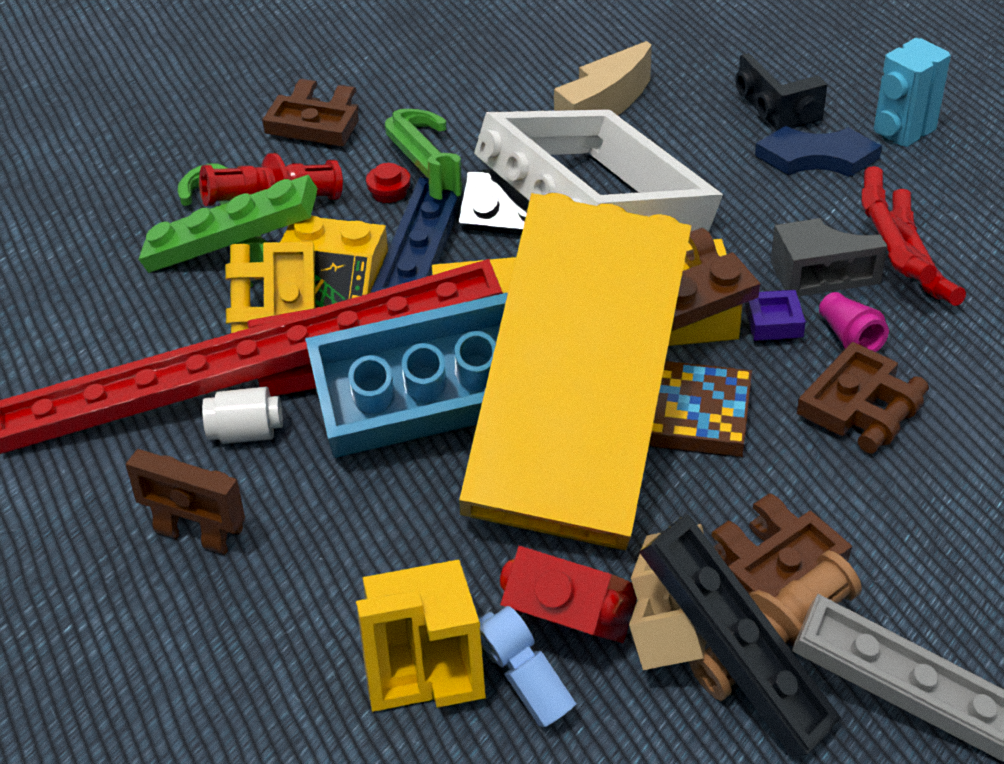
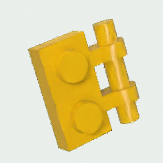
M313 242L263 243V262L251 263L250 245H230V263L225 265V280L230 281L231 308H226V324L231 325V333L248 329L247 323L251 319L315 308V245ZM264 280V307H250V281Z

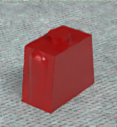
M518 546L515 559L509 560L503 566L499 579L500 587L504 591L500 605L510 606L514 610L588 634L624 643L637 600L632 582L610 573L522 546Z

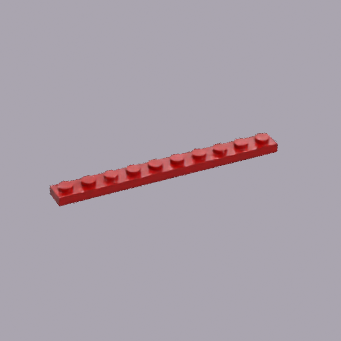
M486 259L0 400V454L309 364L311 362L305 338L503 294L490 260Z

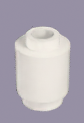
M268 387L216 392L215 397L203 399V424L208 440L219 439L221 444L273 439L274 428H281L283 426L280 397H271Z

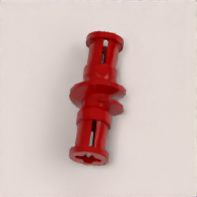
M268 153L264 157L261 167L243 165L237 168L213 169L212 165H202L199 174V188L204 206L210 207L214 206L217 201H231L241 194L251 195L268 189L276 182L284 179L294 180L309 175L318 188L316 196H327L330 200H338L342 194L343 177L339 163L335 159L327 160L323 165L292 163L285 166L278 154Z

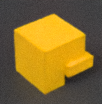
M460 560L362 577L365 599L356 601L372 712L433 700V696L437 708L486 698L480 622Z

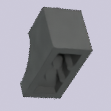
M821 218L777 224L774 226L770 263L784 290H796L798 297L881 284L887 245L880 234L855 235L844 233L828 227Z

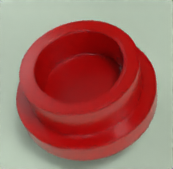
M382 163L372 169L366 176L367 189L372 193L375 200L383 203H393L403 199L411 184L410 173L405 168L394 163Z

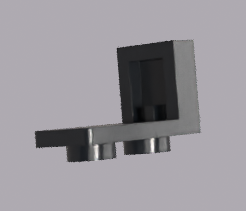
M750 53L740 56L739 71L735 76L737 90L776 131L785 126L796 128L823 120L828 84L820 76L780 85Z

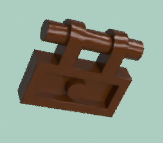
M852 342L800 396L796 414L841 436H844L853 425L864 429V432L858 438L859 447L867 453H874L881 445H888L900 432V423L905 418L913 417L924 404L923 397L928 392L929 385L923 378L918 376L912 377L908 383L896 378L898 362ZM879 398L887 402L888 405L883 410L872 403Z

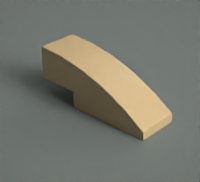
M645 41L579 67L578 80L554 89V111L611 110L617 116L621 114L640 96L650 81L652 44Z
M698 524L697 526L703 532L702 525ZM661 533L646 536L642 549ZM640 554L631 576L638 601L629 626L643 670L703 659L706 641Z

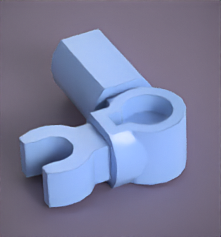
M506 606L495 615L492 612H488L479 618L481 646L493 663H497L501 667L507 664L509 670L504 675L538 726L546 727L576 705V702L542 651L533 652L530 647L535 644L534 638L525 622L513 608Z

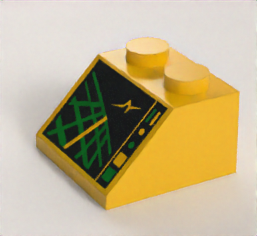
M312 215L309 219L289 225L280 241L314 243L315 308L369 294L388 252L386 225L319 218Z

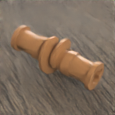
M827 550L817 558L818 565L800 579L789 582L779 590L776 597L760 590L749 593L784 642L789 643L792 647L795 644L809 606L817 594L837 604L843 599L851 601L861 594L862 586L856 572L842 556L834 551ZM710 647L705 650L703 659L688 661L696 679L715 699L722 701L731 695V686L736 682Z

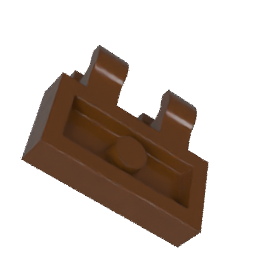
M299 79L292 95H278L262 119L264 133L320 142L327 145L344 146L359 121L358 104H351L352 98L356 93V87L338 85L331 101L323 102L320 101V98L312 97L317 87V81Z
M703 227L690 232L688 243L693 249L686 251L685 262L690 268L682 272L671 332L754 300L759 296L760 282L733 252L720 257L712 236Z
M137 449L125 465L136 503L151 507L154 532L177 540L180 536L177 527L179 517L198 522L201 528L202 547L205 550L225 556L228 552L226 544L228 532L240 535L245 519L238 480L220 471H209L180 462L171 456H160Z
M771 493L753 504V509L760 516L749 524L753 533L764 540L763 543L756 546L735 523L729 520L712 531L711 534L718 542L714 546L715 550L748 594L760 590L769 593L773 597H776L779 590L789 582L800 579L818 565L817 558L827 550L836 552L848 561L853 547L811 510L797 518L777 496Z

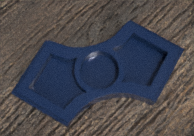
M785 126L756 143L755 156L789 176L804 170L819 169L834 171L850 177L880 159L882 145L849 127L833 133L814 134L797 131Z

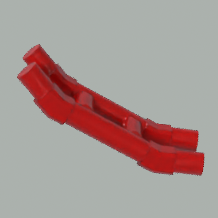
M876 166L865 169L864 188L861 192L862 208L866 215L871 218L878 233L885 241L889 253L888 257L894 269L906 277H913L918 280L922 289L936 299H943L954 306L960 305L966 297V291L964 288L946 279L936 268L914 224V212L911 211V192L907 189L895 190L892 194V211L889 212L888 204L885 201V190L883 189V170Z

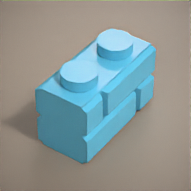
M914 38L903 44L902 48L898 47L885 55L884 76L881 79L874 122L876 133L900 146L908 147L920 140V136L925 137L937 129L951 57L948 51L922 38Z

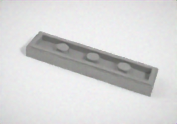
M817 594L809 606L792 651L1004 762V689Z

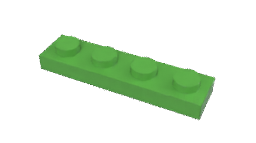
M309 175L294 180L284 179L260 192L251 195H238L230 202L211 209H198L183 219L171 223L161 222L148 231L138 260L147 272L150 273L311 218L318 188Z

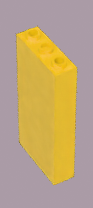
M531 193L459 499L460 515L626 551L632 534L692 225L679 223L675 218L668 215L655 214L648 217L629 213L613 204L594 206L574 202L570 197L559 193H548L545 195Z

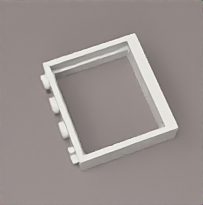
M611 110L486 112L474 152L477 157L529 201L531 193L540 195L559 193L570 197L574 202L594 206L613 204L623 208L626 212L648 217L655 214L668 215L675 218L679 223L692 225L691 231L703 227L709 232L723 196L721 192ZM589 153L639 193L600 195L551 155Z

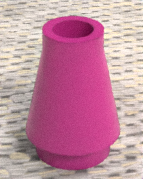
M839 292L830 293L821 301L819 313L828 322L845 349L852 342H855L877 352L885 344L889 334V327L884 315L879 310L848 299Z

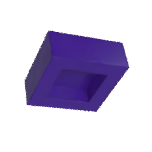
M796 290L759 292L758 298L745 303V310L754 341L804 337L806 321Z

